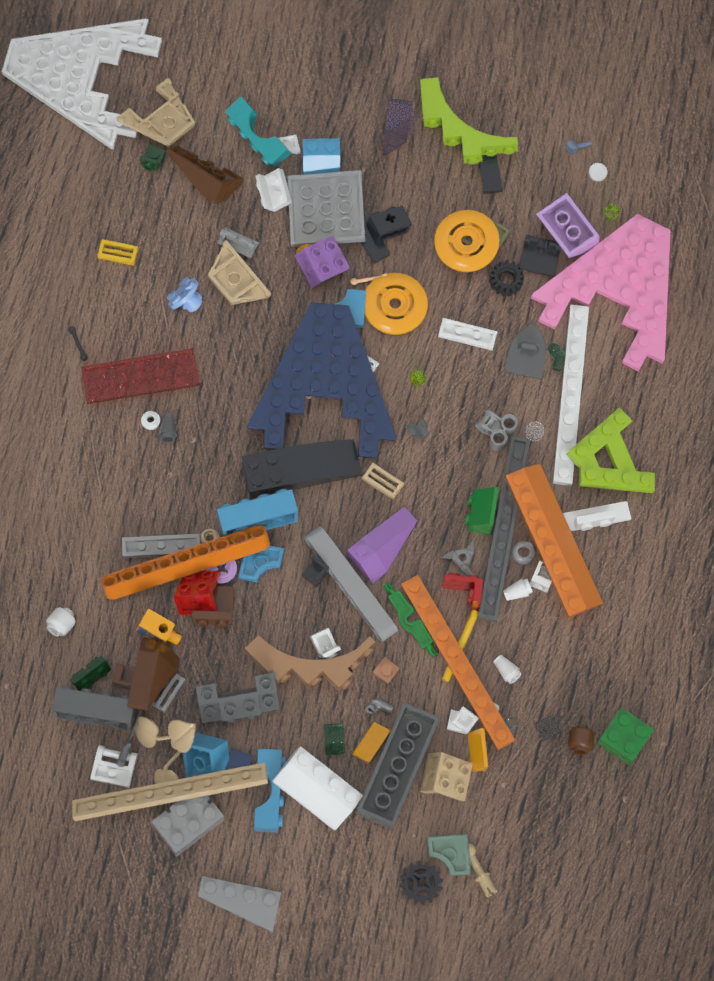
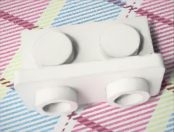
M278 168L265 176L260 174L255 176L256 186L261 195V204L265 209L276 212L292 203L283 169Z

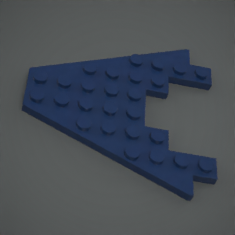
M311 302L247 425V429L264 430L263 449L283 448L285 413L304 415L305 396L342 399L341 418L360 420L358 457L377 458L379 440L396 441L397 437L349 305Z

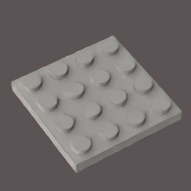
M361 170L288 176V190L292 203L289 204L291 247H300L304 244L313 245L330 236L335 238L337 244L365 242Z

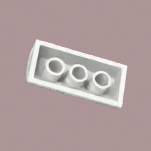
M301 746L292 753L272 781L334 831L348 817L363 797L361 793Z

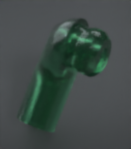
M551 343L548 346V351L554 359L552 369L561 371L565 353L559 345Z

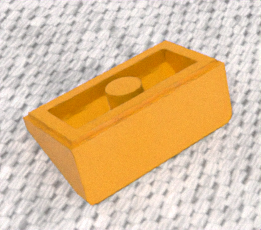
M374 722L352 755L369 765L390 735L391 730Z
M480 728L468 733L470 761L473 764V772L486 771L488 768L485 729Z

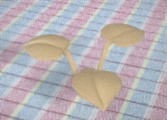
M139 716L135 733L143 746L152 748L156 745V740L171 739V746L178 750L163 769L155 771V784L179 779L174 771L168 770V767L181 753L190 750L194 740L196 724L173 720L168 725L169 736L159 737L157 736L159 732L157 725L151 719Z

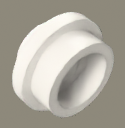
M153 411L144 413L141 418L142 426L147 430L156 429L160 425L159 415ZM150 417L154 418V421L151 423L147 421Z

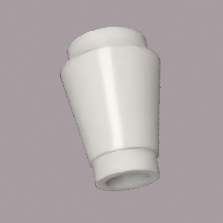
M526 578L515 582L503 590L506 600L509 601L528 597L533 591Z
M503 655L498 656L493 663L505 682L508 681L512 684L521 676L520 668Z

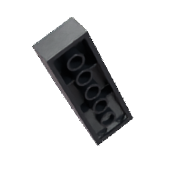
M354 439L297 445L242 456V465L250 499L257 498L262 494H276L281 489H287V491L291 489L296 490L362 476Z

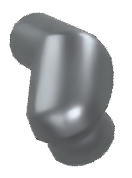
M377 698L366 703L365 711L368 714H373L382 710L391 714L395 706L381 698Z

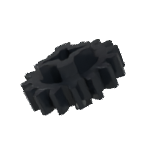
M420 861L417 862V866L411 863L409 865L410 870L406 868L403 870L406 876H400L404 883L399 884V887L405 889L401 894L408 895L407 901L414 899V905L421 901L422 906H424L425 900H428L431 904L433 902L432 897H439L436 891H442V887L438 886V884L443 882V879H438L441 873L440 871L434 872L435 865L429 868L428 862H425L424 866L421 865ZM423 870L425 872L424 874H417L415 871ZM431 876L434 879V888L430 884L429 879ZM408 879H410L413 885L411 891L408 887ZM425 880V887L417 886L418 881ZM423 892L428 894L426 896H417L418 893Z

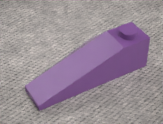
M405 507L354 544L348 550L347 557L374 584L387 573L417 520Z

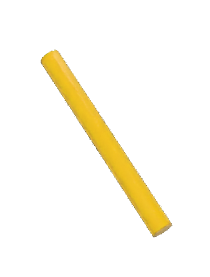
M476 610L471 611L458 641L462 650L478 617L479 612ZM448 666L442 677V680L445 682H449L453 674Z

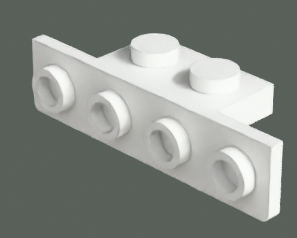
M626 501L563 513L570 531H586L597 526L606 527L613 523L631 520Z

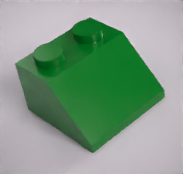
M498 487L475 489L473 496L469 495L468 507H471L470 514L466 513L465 525H468L467 531L490 535L494 523Z

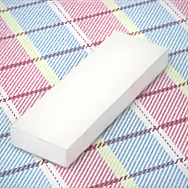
M443 318L438 337L493 351L497 331Z

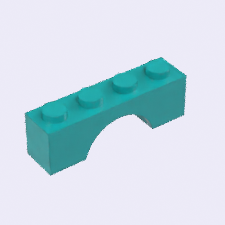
M240 97L225 111L229 116L227 120L233 126L237 125L240 128L238 131L245 140L248 138L252 142L250 146L256 153L261 152L263 155L261 159L268 166L271 164L276 168L291 154L290 150L276 136L271 138H260L257 136L254 130V121L257 113L244 98Z

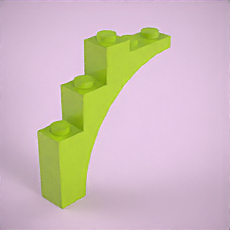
M439 78L420 79L424 127L435 128L442 125L444 145L456 146L462 144L464 164L474 165L482 162V155L494 156L498 153L513 154L518 152L517 137L488 135L473 129L461 121L447 105L440 89Z

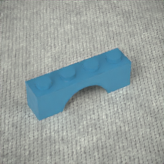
M258 749L257 764L265 762L272 793L265 804L255 808L254 831L278 832V827H282L283 815H279V807H283L284 795H280V788L272 782L285 764L286 756H282V750Z

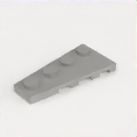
M202 876L198 894L199 898L273 933L281 892Z

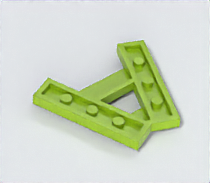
M620 407L569 450L566 455L579 468V486L653 493L655 491V473L636 471L620 432L630 425L632 420ZM604 446L614 469L600 468L597 463L595 454Z

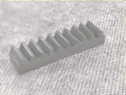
M200 534L122 537V556L126 560L129 558L144 559L145 557L159 558L200 544Z

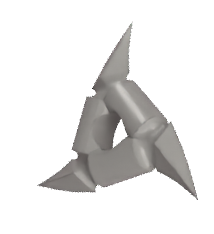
M473 540L468 549L451 551L441 558L452 559L463 572L473 575L469 568L474 554ZM459 556H465L466 560L461 561Z

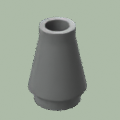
M170 413L163 414L158 434L160 441L163 443H172L177 437L174 415Z

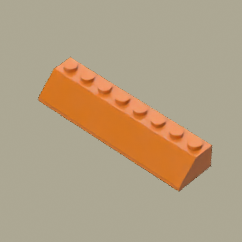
M541 464L525 467L506 475L505 481L540 559L543 561L549 579L552 581L551 583L567 619L602 605L603 601Z

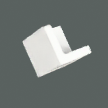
M539 561L530 586L547 593L552 581L549 579L545 567L542 566L543 561Z

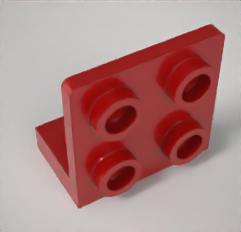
M208 570L182 577L173 596L180 615L193 614V611L217 612L218 607L213 591L221 575L220 571Z
M458 573L444 575L442 588L470 591L468 604H471V610H479L483 579L476 575L462 577Z

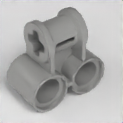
M486 410L484 417L480 422L476 423L475 427L490 437V448L495 451H501L506 446L508 436L515 433L518 420L512 414L504 415L501 419L494 412ZM509 422L513 427L507 428L504 426V423ZM499 437L503 442L497 443L494 441V438Z

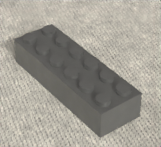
M405 702L403 703L356 815L391 830L394 829L440 717Z

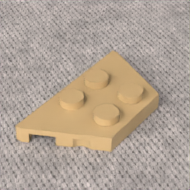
M226 240L208 274L211 282L231 305L270 298V291Z

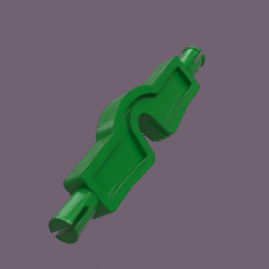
M390 582L385 584L383 587L389 594V602L398 614L400 626L407 633L412 634L421 649H426L431 658L434 655L436 656L438 652L432 645L433 639L422 620L418 619L412 623L407 621V618L414 614V608L399 590L395 591Z

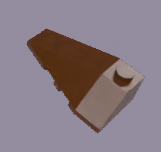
M179 146L166 149V153L192 184L212 203L226 201L243 182L244 178L225 167L223 170L213 166L214 162L199 160L198 155Z
M142 638L127 707L147 710L156 700L162 688L165 689L171 677L174 678L177 674L180 658L163 641Z

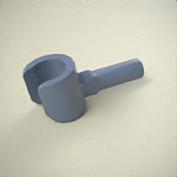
M570 140L565 148L570 154H573L578 149L590 146L592 143L587 141L576 144L573 140Z

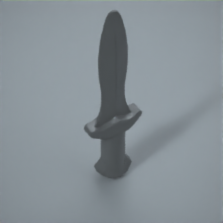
M141 709L137 712L127 741L125 740L116 763L119 767H124L132 746L130 741Z

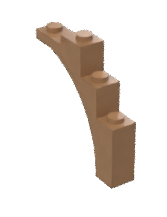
M258 635L245 648V653L265 673H270L269 671L271 670L274 671L277 686L281 682L283 684L287 682L292 676L290 674L292 672L307 688L311 685L315 687L322 680L321 676H323L339 692L342 688L345 690L351 685L353 673L350 669L354 671L361 664L360 660L364 656L369 657L374 652L375 641L368 637L356 650L331 659L310 660L285 654L268 644Z

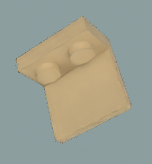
M443 752L428 753L420 792L426 794L439 793L461 802L465 801L473 764Z

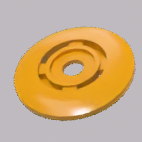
M460 210L448 215L439 224L434 240L435 249L441 261L451 269L460 272H474L486 267L495 258L500 241L498 230L493 221L483 213L474 210ZM464 236H470L473 242L465 246L462 244L461 239ZM483 246V249L478 254L470 256L471 254L476 253L480 249V247Z
M388 273L387 276L381 275L374 279L365 290L364 315L374 328L390 335L406 334L416 329L426 316L428 308L426 292L417 280L406 274ZM392 299H398L401 305L399 308H392L389 302ZM387 316L392 317V318H399V317H403V318H402V319H390V318H387Z

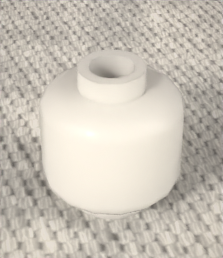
M61 607L56 608L46 620L48 631L57 637L66 636L76 623L74 613L69 608Z

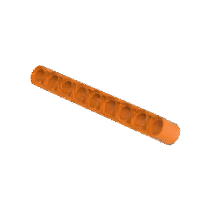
M256 525L107 574L101 579V585L107 599L115 600L264 551L270 546L269 536L263 525Z

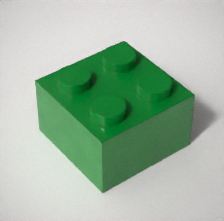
M621 707L597 744L630 766L654 729Z

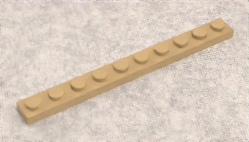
M264 762L72 800V818L74 821L268 784L267 766Z

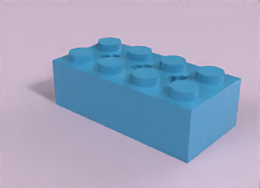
M281 489L273 495L262 494L257 499H244L239 501V504H225L220 506V509H217V519L222 537L256 525H263L266 530L298 522V508L292 489L288 491L287 489Z

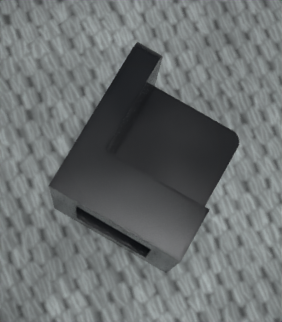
M313 556L310 565L302 573V577L317 588L328 575L329 566Z

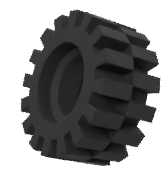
M506 260L505 263L500 261L499 265L495 264L490 275L492 290L496 289V294L502 293L504 297L505 294H508L509 297L512 293L515 295L517 291H520L524 281L523 269H520V265H515L514 261L509 263V260ZM510 273L513 275L514 281L511 284H504L500 280V275Z

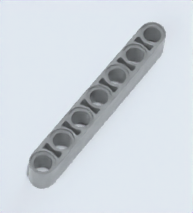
M319 526L304 536L306 543L317 558L329 566V574L381 642H384L398 632L392 619L325 530Z

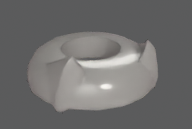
M519 541L512 547L511 556L517 564L528 565L535 559L536 550L532 542ZM525 547L529 550V555L521 557L518 554V550Z

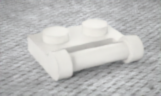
M99 745L90 779L130 788L138 753L132 752L128 754L126 759L129 762L128 766L119 767L115 763L102 761V758L106 756L118 759L120 751L106 749L105 746Z

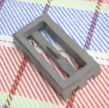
M176 674L156 703L153 702L152 706L165 713L186 679ZM178 680L179 683L164 706H160L175 681Z

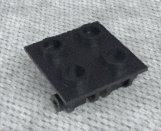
M526 234L519 263L520 269L554 277L561 247L556 241Z

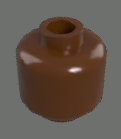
M578 724L569 731L568 747L574 754L586 755L593 749L594 732L587 725Z

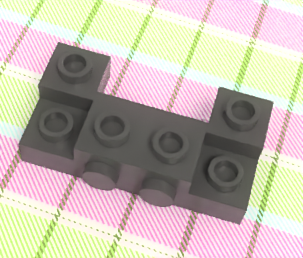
M271 670L269 671L270 673L260 675L255 673V688L217 694L215 681L205 685L195 684L202 723L218 720L233 723L238 721L239 718L254 719L257 718V715H261L262 712L280 709L274 671Z

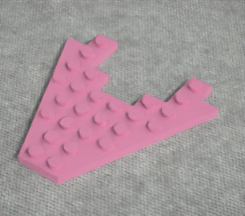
M639 214L635 215L532 294L531 299L546 306L538 322L555 330L571 299L588 307L597 292L629 308L622 321V325L638 332L622 364L638 372L647 356L663 364L666 344L671 230Z

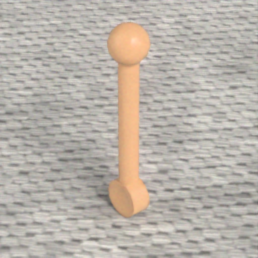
M379 276L362 279L352 278L350 283L356 285L361 282L373 281Z

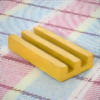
M102 239L98 259L134 266L138 246ZM104 246L133 251V253L104 248Z

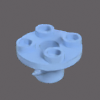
M188 277L183 279L180 287L168 295V305L172 309L183 305V310H188L189 312L196 311L202 304V297L196 292L199 284L195 278L189 279Z

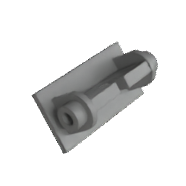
M226 227L221 230V237L217 244L223 246V243L227 240L237 253L250 259L259 242Z

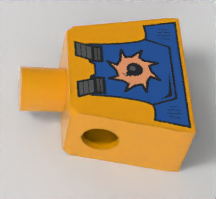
M150 609L146 611L135 631L149 639L161 640L164 643L168 640L175 645H178L182 638L180 633L173 630L175 626L173 622ZM159 629H163L165 633H161Z

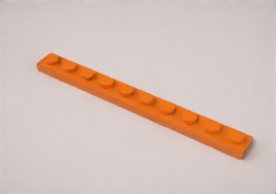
M416 575L402 583L401 586L497 750L513 743L515 738L420 577Z

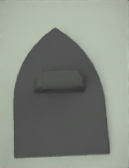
M534 324L521 330L513 339L504 372L541 380L546 358V346L541 332Z

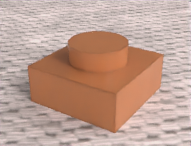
M384 657L372 674L389 685L400 671V668Z

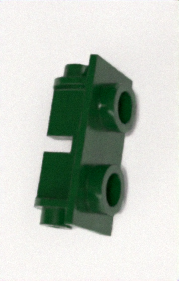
M102 656L99 658L95 657L86 665L89 671L86 672L82 668L72 675L70 681L76 686L78 691L90 688L92 684L111 671L106 659Z

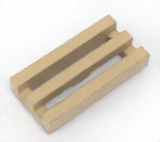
M374 463L371 464L362 477V480L392 500L395 499L400 489L404 486L402 481ZM374 469L375 471H377L378 473H380L381 475H383L384 477L398 485L397 488L389 482H387L386 480H384L383 478L373 473L372 470ZM368 476H371L372 478H374V479L377 480L378 482L382 483L383 485H385L386 487H388L389 489H391V490L394 491V492L392 493L391 491H389L388 489H386L385 487H383L382 485H380V484L377 483L376 481L372 480V479L369 478Z

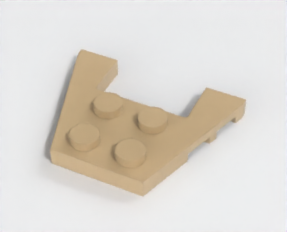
M167 78L156 87V91L167 100L165 104L144 120L129 108L118 116L117 121L169 147L191 130L195 125V121L185 104H182L178 97V92H175L171 80Z

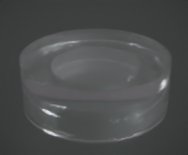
M537 421L530 422L525 430L526 437L531 441L541 440L545 433L544 426Z

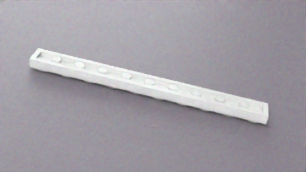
M570 305L553 484L572 486L574 462L566 454L576 445L589 313V307Z

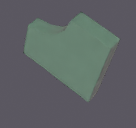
M468 834L428 836L429 857L442 860L449 868L451 876L472 874Z

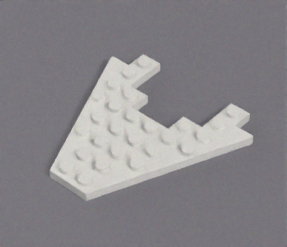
M148 19L11 39L2 74L114 150L118 134L136 138L137 131L117 121L118 116L121 114L106 111L109 100L108 94L92 91L100 62L118 66L122 50L158 57L162 38L146 35L149 21Z

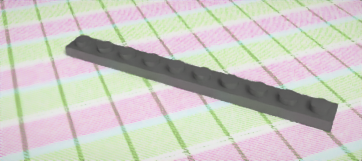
M511 436L478 619L497 622L518 510L505 481V476L525 468L530 439Z

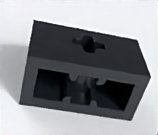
M403 205L390 207L383 212H374L366 223L375 243L406 234L412 225Z

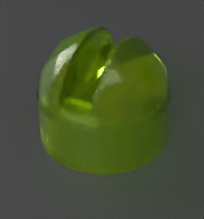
M614 204L608 205L605 208L606 218L609 220L618 218L620 213L618 206ZM608 210L615 213L616 216H613L610 213H608Z
M422 370L411 372L410 378L415 386L423 384L426 380V376H423L425 373Z

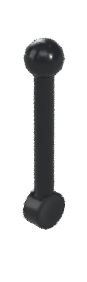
M70 326L68 331L75 340L81 354L80 359L86 361L88 356L84 354L76 336V328Z

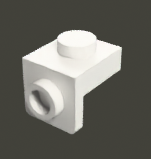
M325 628L310 636L320 658H333L337 655L336 652L341 650L340 646L336 645L329 628Z

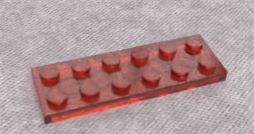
M193 348L81 366L87 404L200 386Z

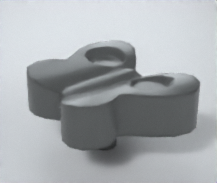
M420 419L416 424L410 423L407 426V430L414 435V439L417 441L429 435L424 419Z

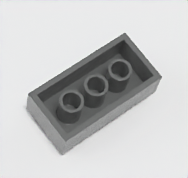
M62 685L61 688L56 687L52 705V713L56 719L131 731L137 709L127 707L129 696L112 697L113 694L101 692V694H95L89 689L77 691L67 685Z

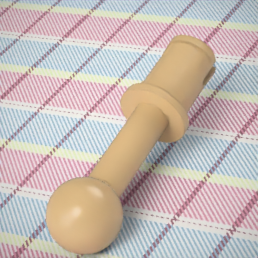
M469 843L471 865L478 876L475 881L480 884L485 896L490 897L492 896L491 893H497V889L489 877L490 873H485L475 856V846Z

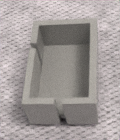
M207 795L176 802L169 808L170 813L168 814L167 811L163 812L152 821V826L177 857L223 822L224 816L213 802L211 803V799Z

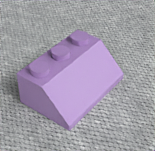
M567 193L536 214L569 258L584 254L599 243L598 233Z

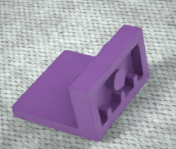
M333 236L310 245L294 255L311 288L350 268Z

